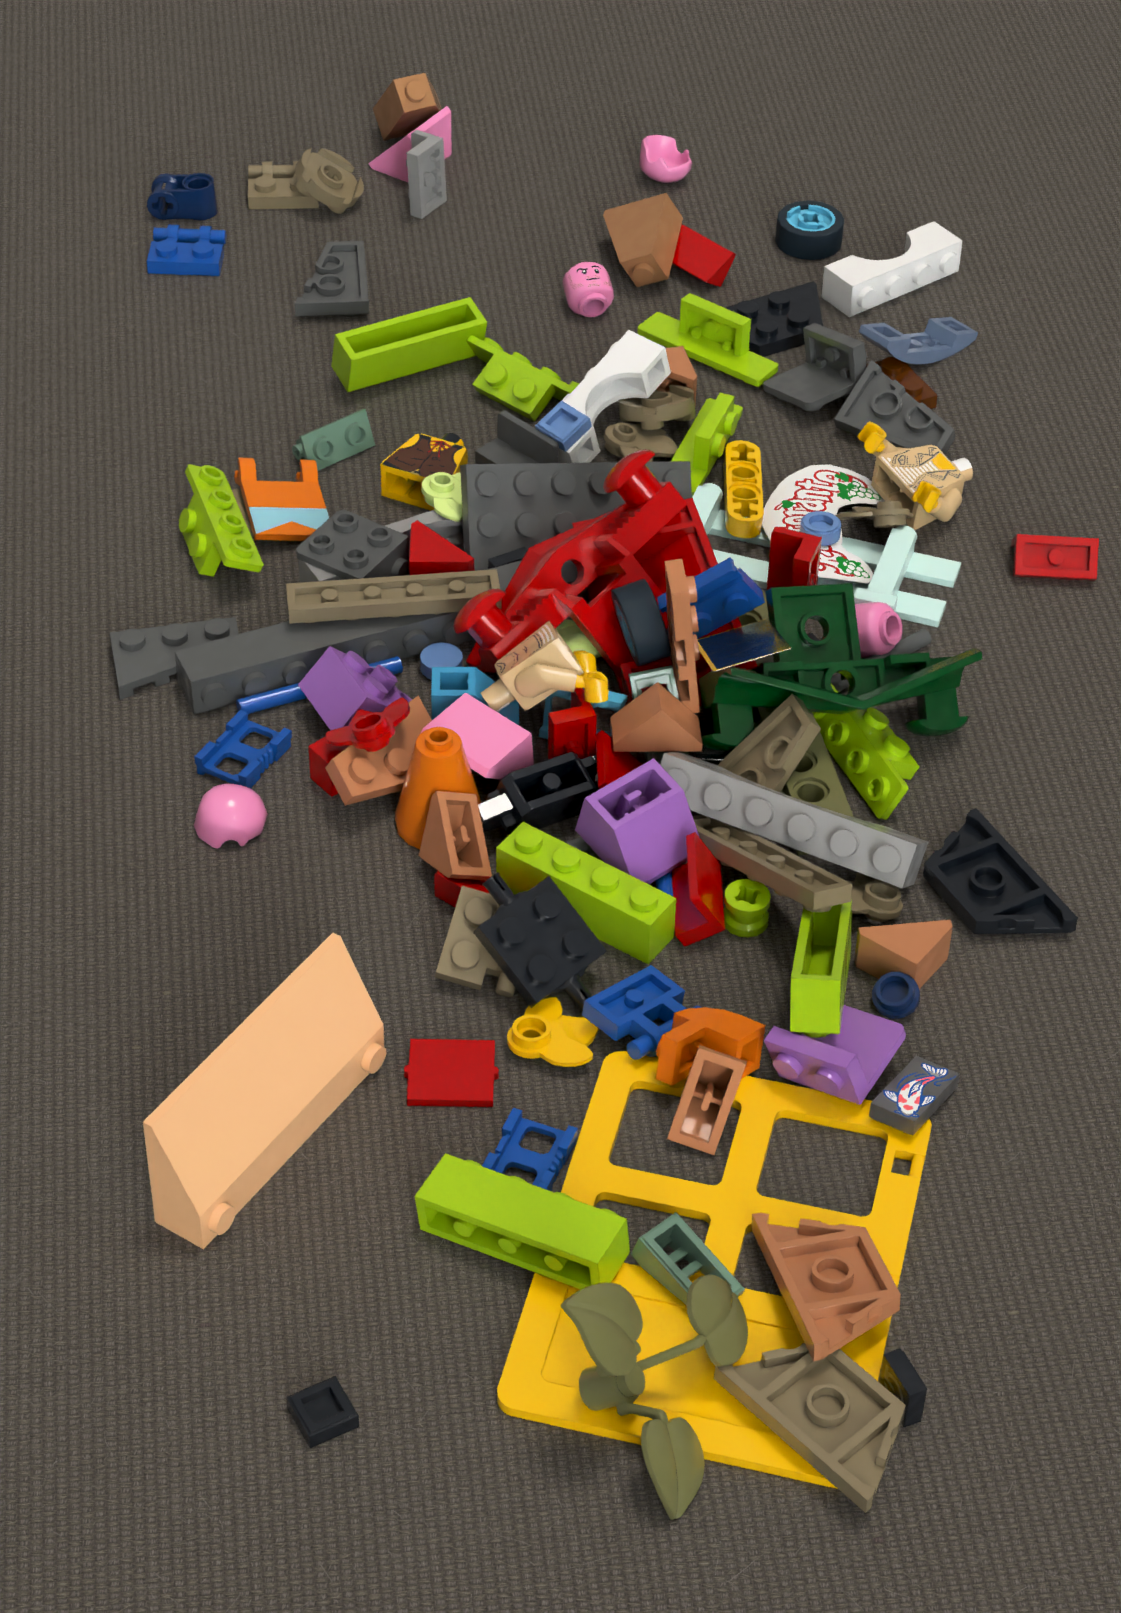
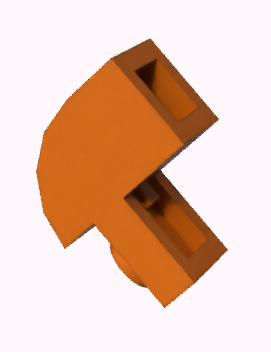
M703 1007L688 1008L675 1012L672 1030L661 1036L657 1046L658 1066L656 1079L673 1086L687 1078L699 1045L747 1061L742 1078L759 1069L766 1025L723 1009Z

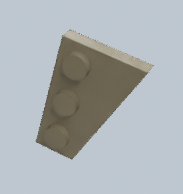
M791 694L734 748L718 766L757 784L780 792L821 728L804 702L794 694Z

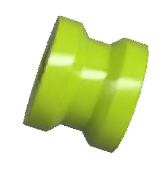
M740 879L730 883L725 889V928L731 934L749 938L758 936L766 930L769 919L767 910L770 907L771 894L763 883L750 879Z

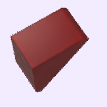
M418 520L411 523L410 575L475 571L474 558Z

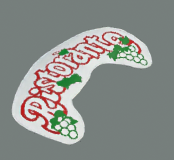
M810 465L789 475L779 483L764 507L762 527L771 542V533L774 527L800 532L801 519L810 512L825 511L837 515L839 508L845 505L877 504V502H884V499L871 486L872 481L863 475L833 465ZM842 530L838 542L829 546H821L818 577L865 584L870 583L873 576L872 570L861 558L848 552L842 546Z

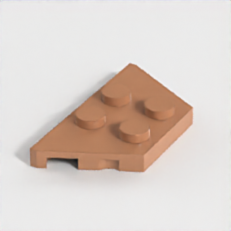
M752 1214V1232L813 1361L824 1359L900 1310L901 1294L866 1227L845 1224L828 1225L821 1221L800 1218L799 1228L769 1224V1214Z

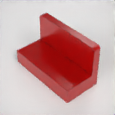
M774 527L771 533L767 590L775 587L817 585L822 537Z
M1016 534L1011 543V548H1014L1013 576L1095 581L1097 579L1099 538Z
M575 688L574 692H571V708L548 713V760L569 752L577 753L580 759L596 755L597 715L591 703L585 701L583 688ZM595 775L590 776L595 781Z
M696 832L686 836L688 863L672 870L673 897L676 898L675 936L684 947L725 930L721 864Z

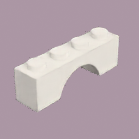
M934 221L907 232L905 253L899 257L888 260H869L850 255L824 266L821 297L848 317H852L958 272L963 240Z
M628 330L618 342H615L610 347L602 360L587 372L581 383L563 398V402L588 416L592 427L566 452L559 448L558 463H590L597 456L600 448L593 426L596 417L603 409L618 400L626 398L648 399L671 373L664 346Z

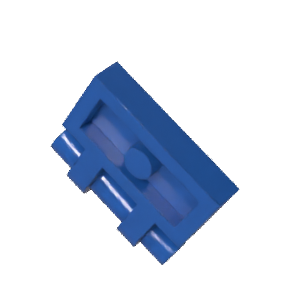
M168 224L167 228L154 227V241H151L146 261L148 274L220 276L224 259L223 244H226L227 238L226 230H212V226H200V229L180 228V225Z
M650 965L586 999L582 1016L614 1041L628 1034L635 1039L627 1044V1052L632 1059L638 1060L645 1055L654 1057L661 1036L672 1030L674 1013L687 1009L682 1005L685 990ZM696 1005V1006H694L693 1008H702V1007ZM657 1018H660L665 1023L660 1026H657L652 1021L656 1020Z

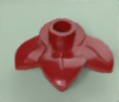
M401 697L389 704L382 712L359 709L349 726L326 732L327 741L334 746L353 745L357 749H365L368 752L380 750L389 744L390 738L395 733V727L409 715V703L405 698Z

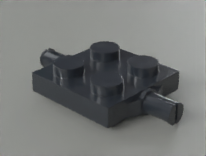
M497 872L482 885L485 886L500 907L491 918L478 926L473 933L531 1008L547 996L565 991L580 1010V1013H582L584 1001L592 997V994L579 978L584 974L586 968L603 956L607 950L550 876L532 889L514 894L502 879L500 873Z

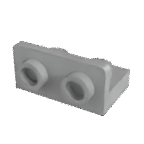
M415 130L411 133L412 149L406 152L409 184L408 197L410 199L411 216L423 219L447 201L444 142L441 137Z

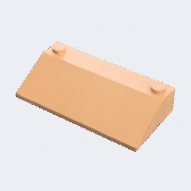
M332 933L143 1121L155 1222L202 1249L217 1235L224 1234L230 1228L236 1214L369 1073L373 1074L379 1070L385 1060L386 1048L384 1047L383 1022L341 936Z

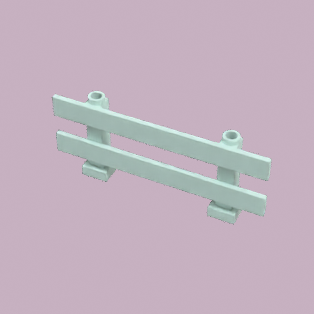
M706 483L702 486L698 485L692 498L707 535L711 534L770 547L771 542L763 527L761 533L754 538H738L728 533L725 528V511L720 510V503L723 497L722 490L713 483ZM898 526L892 528L885 546L842 536V546L848 552L861 558L871 570H874L869 584L818 577L817 585L852 583L855 604L870 602L887 603L902 620L938 627L946 608V601L898 590L904 577L953 588L961 568V562L914 552L917 540L915 530L909 526ZM713 550L718 563L731 557L737 568H741L760 588L767 589L769 562Z

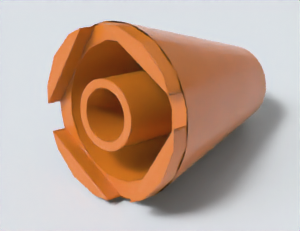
M445 727L427 729L417 737L395 811L398 835L408 845L419 850L431 798L436 791L476 794L478 804L481 803L462 740L455 731Z

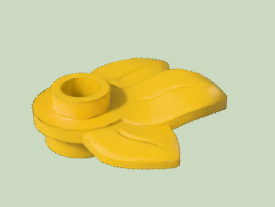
M557 997L543 999L532 1008L530 1006L526 1008L524 1015L517 1018L509 1029L507 1044L509 1049L520 1057L528 1059L542 1058L555 1066L576 1067L593 1060V1053L587 1046L594 1041L599 1028L586 1018L562 1015L560 1001Z

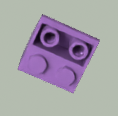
M329 646L298 684L330 731L349 726L359 709L382 712L389 704L401 697L405 698L408 702L412 700L408 695L398 690L395 686L397 678L388 669L381 665L373 668L357 653L348 651L345 654Z
M654 758L585 797L575 831L603 862L647 884L654 882L686 863V836L694 832L699 836L684 790Z

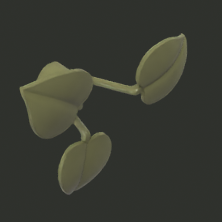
M708 1274L697 1278L690 1285L687 1293L688 1317L692 1327L699 1335L690 1341L636 1362L637 1355L641 1352V1347L636 1340L642 1332L643 1321L635 1299L624 1287L615 1283L595 1284L577 1291L560 1305L576 1325L587 1351L596 1366L584 1369L579 1378V1391L585 1405L594 1411L616 1406L620 1416L634 1414L653 1419L645 1422L642 1427L641 1447L646 1467L670 1520L678 1519L683 1515L702 1484L705 1469L703 1450L695 1431L685 1419L677 1417L668 1421L667 1415L663 1410L633 1404V1402L645 1389L643 1370L698 1349L703 1345L711 1362L717 1367L731 1365L741 1358L748 1339L745 1312L738 1297L732 1292L731 1286L716 1275Z

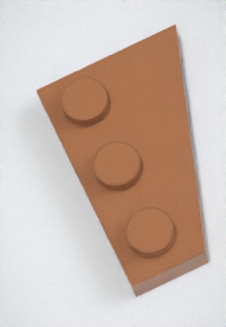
M682 559L664 561L668 638L679 701L693 713H700L695 661L700 660L697 636L693 634V632H698L699 628L695 605L690 606V603L697 602L694 576H686Z

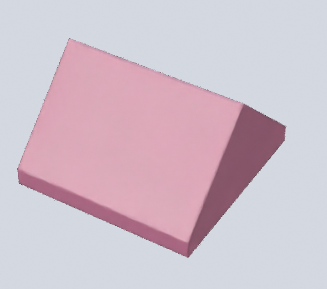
M446 106L415 129L443 138L444 160L452 154L451 110ZM412 132L368 163L373 170L408 182L406 152L412 149Z
M464 693L421 731L422 733L433 727H445L455 731L462 740L470 768L485 778L501 780L513 771L534 765L532 733L467 693Z

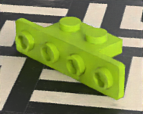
M691 293L681 299L680 321L661 312H656L637 327V334L667 348L683 346L689 358L756 387L761 386L764 381L778 372V363L749 351L750 318Z
M471 335L467 339V343L476 356L487 363L472 384L476 391L534 422L552 397L561 401L579 385V383L574 381L570 384L561 381V378L547 367L543 366L541 369L532 366V363L518 352H513L512 355L504 352L497 342L488 337L481 340Z
M719 393L716 400L706 399L670 461H690L692 497L698 485L702 486L718 457L722 456L729 437L735 433L737 423L743 412L742 406L734 404L735 396Z
M188 464L185 474L194 494L188 507L184 508L180 514L179 530L184 536L189 554L193 558L198 573L214 577L221 560L226 567L261 572L264 564L224 472L210 465L201 467Z
M831 683L832 689L838 693V691ZM870 707L865 710H857L841 715L812 712L821 728L820 733L828 751L876 817L887 820L908 791V785L903 779L911 780L920 767L909 753L910 747L908 744L895 735L888 725L889 719L875 708Z

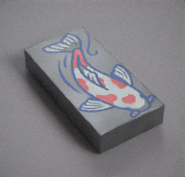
M915 1056L871 1102L869 1117L909 1135H914L958 1087L960 1073Z

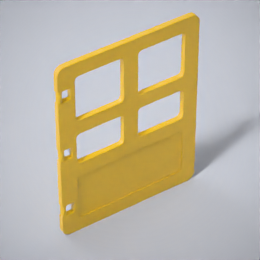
M616 1051L605 1057L561 1193L593 1207L599 1201L608 1200L671 1214L677 1212L680 1216L706 1221L709 1224V1229L704 1244L733 1276H735L744 1238L747 1233L752 1232V1214H769V1224L799 1228L800 1218L821 1221L828 1225L845 1224L866 1227L898 1288L932 1127L930 1119L914 1135H909L869 1117L871 1100L864 1099L861 1105L816 1089L745 1076L740 1081L731 1106L740 1111V1116L722 1181L717 1185H708L616 1166L610 1162L631 1092L636 1089H644L681 1097L687 1078L673 1086L657 1080V1057L645 1055L638 1060H634L627 1051ZM787 1118L880 1137L886 1141L887 1145L874 1203L869 1215L857 1216L765 1197L757 1192L774 1124L778 1119ZM894 1158L912 1161L909 1176L891 1172ZM629 1263L622 1264L611 1283L624 1287L635 1299L641 1312L643 1328L639 1338L636 1340L641 1347V1352L637 1355L636 1362L690 1341L699 1335L690 1323L686 1304L641 1266ZM698 1271L689 1280L693 1283L694 1280L705 1275ZM534 1273L497 1387V1403L499 1408L509 1416L641 1445L642 1427L645 1422L653 1419L634 1414L620 1416L616 1406L594 1411L585 1405L580 1395L579 1378L582 1371L588 1367L596 1366L587 1351L576 1325L560 1306L568 1297L580 1289ZM745 1288L743 1294L738 1299L747 1319L748 1339L744 1353L737 1362L732 1364L733 1367L761 1361L762 1352L780 1348L795 1349L804 1343L783 1296ZM892 1316L839 1348L877 1381L880 1376ZM704 1345L643 1370L645 1389L633 1404L661 1409L666 1413L668 1421L677 1417L685 1419L691 1425L700 1441L705 1460L838 1489L714 1380L715 1365L711 1362Z

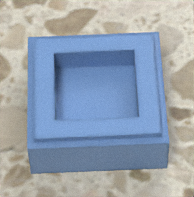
M562 400L535 425L537 430L557 441L559 448L565 452L592 427L588 416Z

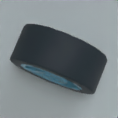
M807 200L788 204L778 212L775 242L779 249L789 256L805 260L825 259L835 255L841 249L844 217L833 206L818 201Z
M641 579L612 589L611 595L617 619L636 665L643 666L671 656V647L666 627L647 581Z

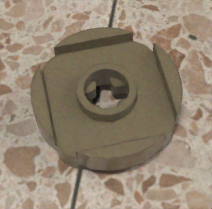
M312 148L307 149L295 167L298 178L296 182L297 189L303 195L312 196L327 205L331 211L337 214L344 213L347 208L355 205L363 193L364 184L361 177L358 181L352 174L355 168L339 154L320 148L318 153H311Z
M669 385V392L657 391L656 389L648 399L626 398L618 400L620 420L623 422H641V428L646 430L660 429L664 427V421H688L696 417L694 390L685 386Z

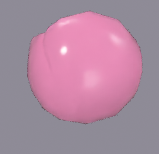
M650 135L642 140L640 168L649 178L661 183H673L682 180L691 170L692 161L689 157V150L686 149L683 153H680L677 150L674 138Z
M237 784L217 785L203 795L196 814L194 828L198 837L213 848L218 849L224 842L229 840L237 841L240 846H244L248 840L262 833L267 818V811L263 800L254 790Z

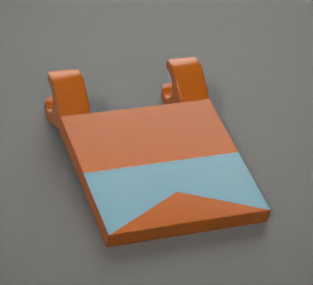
M238 458L239 470L235 471L234 480L240 486L254 540L304 541L329 519L318 482V469L315 460L300 459L301 472H297L296 482L257 481L254 458Z

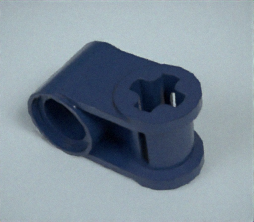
M160 174L152 182V193L148 197L147 208L151 215L158 219L207 220L214 217L218 212L214 179L209 174ZM166 183L165 189H162L163 184ZM166 203H167V204H168V208H167V210H164L165 205H166Z

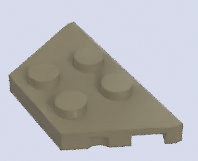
M802 1343L801 1346L795 1349L780 1348L762 1352L761 1361L735 1367L732 1364L722 1367L715 1366L714 1380L866 1513L871 1509L904 1418L906 1405L840 1349L822 1360L813 1361L805 1343Z

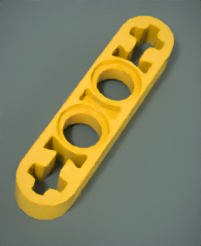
M736 440L726 445L724 455L725 528L728 533L735 537L744 539L754 538L761 533L764 515L761 451L754 443Z

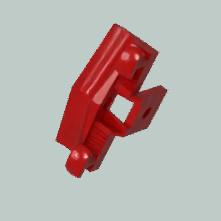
M648 449L638 450L622 458L609 471L604 481L605 493L617 491L625 503L610 512L529 547L505 591L498 588L489 589L476 595L462 607L455 618L453 628L457 634L468 631L476 641L465 661L469 667H476L482 672L497 673L495 663L548 621L556 629L570 616L621 680L620 664L633 662L634 660L617 619L611 590L645 579L658 604L657 597L663 593L633 555L687 505L670 481L659 482L645 465L655 456V452ZM568 560L576 565L578 571L576 580L571 584L566 583L561 576L562 566ZM613 572L618 573V576L589 604L583 597H578L598 576ZM500 599H502V609H499L496 605ZM661 612L665 627L667 629V613Z

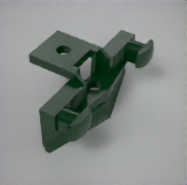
M852 583L775 587L765 591L769 621L791 646V649L773 654L774 662L762 663L752 670L731 666L718 671H711L699 678L702 709L711 708L714 734L702 737V743L709 749L732 751L754 730L752 707L776 709L791 694L801 699L810 712L840 715L916 697L919 719L905 723L906 729L920 736L950 734L962 728L969 719V716L959 717L956 688L960 686L962 672L965 666L983 658L982 651L972 648L953 657L930 658L928 652L889 655L885 658L862 660ZM807 619H815L821 624L823 636L820 641L812 640L806 634L805 623ZM834 673L841 674V681L848 680L849 691L847 695L837 693L832 689L831 677Z

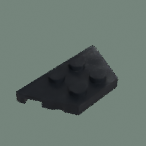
M814 281L725 307L751 319L749 351L762 357L805 345L803 328L813 323L823 326L817 285Z
M977 808L970 810L966 816V822L958 832L952 831L944 840L943 847L936 850L924 863L923 877L974 934L1071 933L1076 930L1078 917Z

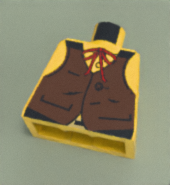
M422 433L415 434L380 464L381 496L430 511L434 510V507L426 503L421 492L422 481L427 476L437 472H445L451 475L459 473L460 465L468 464V450L465 448L462 439L454 433H447L442 439Z

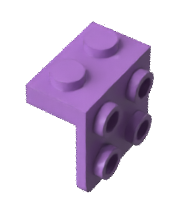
M844 1005L840 1034H829L825 1037L815 1038L806 1036L803 1033L800 1035L773 1026L764 1042L773 1061V1067L779 1077L861 1105L905 1040L906 1032L900 1023Z

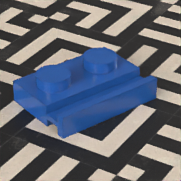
M731 557L694 577L697 602L690 603V606L695 605L699 631L693 632V634H696L697 639L765 603L762 589L741 568H737L734 565ZM666 593L658 596L657 600L659 610L662 613H667Z

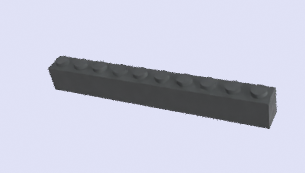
M568 560L562 566L561 576L566 583L571 584L576 580L578 571L576 565ZM521 561L486 570L497 569L500 589L505 591ZM588 586L578 595V597H583L587 603ZM459 612L438 615H407L394 618L378 617L358 620L321 621L315 623L289 624V621L176 650L177 682L195 715L236 704V700L300 683L329 646L345 654L348 651H353L370 664L396 656L400 659L421 654V651L426 646L433 643L444 642L456 645L474 640V638L468 631L459 634L455 633L453 625Z

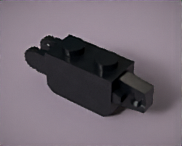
M569 752L506 775L500 780L496 790L487 794V801L478 804L483 832L502 827L509 836L522 822L541 829L580 815L584 798L600 789L598 781L593 782L590 777L597 774V755L580 759L577 753Z

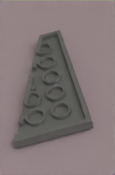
M690 461L647 462L645 464L659 482L670 481L683 499L692 498ZM617 462L460 465L464 552L474 558L475 571L488 569V559L522 547L528 550L529 547L572 529V523L594 519L625 503L617 491L605 493L603 488L605 478Z

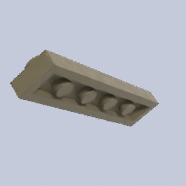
M497 569L287 583L286 597L289 624L378 617L394 618L421 614L438 615L459 612L473 597L489 589H500ZM502 599L496 603L499 609H502Z
M704 815L693 816L700 839L715 858L719 860L720 864L741 871L747 875L748 879L771 887L777 895L789 897L802 904L805 910L811 912H827L831 910V906L851 902L852 884L756 834Z

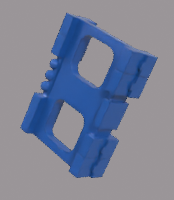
M240 710L226 724V731L216 740V744L209 741L194 756L197 773L200 775L207 773L231 784L242 785L251 789L261 778L260 773H264L269 764L277 761L291 747L292 731L283 728L280 732H276L248 720V712ZM251 732H257L271 738V741L262 749H256L241 743ZM227 757L247 764L240 773L235 775L216 768Z
M513 1108L502 1127V1138L495 1149V1154L489 1152L482 1166L502 1174L510 1167L536 1174L532 1185L552 1191L556 1176L559 1175L563 1165L566 1164L576 1144L578 1128L569 1125L566 1131L522 1118V1110ZM529 1131H534L553 1137L555 1142L548 1153L540 1154L520 1146L525 1134Z

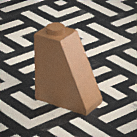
M426 73L394 79L373 108L383 141L408 135L442 110L437 93Z
M663 193L605 210L603 216L619 262L636 287L669 279L683 217L668 194Z

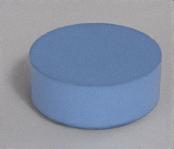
M810 512L802 517L800 532L822 537L821 546H829L835 544L840 539L841 521L829 512Z
M444 642L426 646L420 654V670L422 674L432 680V667H463L461 650L453 644Z

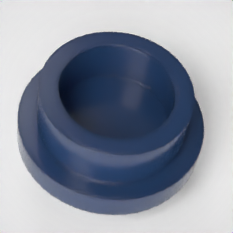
M889 972L875 983L872 990V1000L880 1014L888 1018L899 1019L910 1015L918 1007L920 990L916 981L909 975L901 972Z

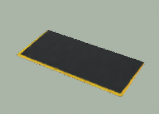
M768 619L698 639L699 651L712 671H718L791 649V646Z

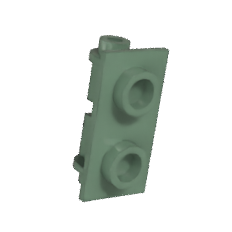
M361 409L299 436L300 439L292 447V452L297 460H315L319 471L375 446L366 409Z

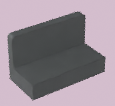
M506 410L497 415V438L475 450V464L559 462V444L557 441Z

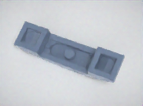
M952 317L929 319L925 331L921 333L903 334L886 323L863 324L859 329V333L868 342L898 360L909 364H928L948 358L976 340L978 335L977 331Z

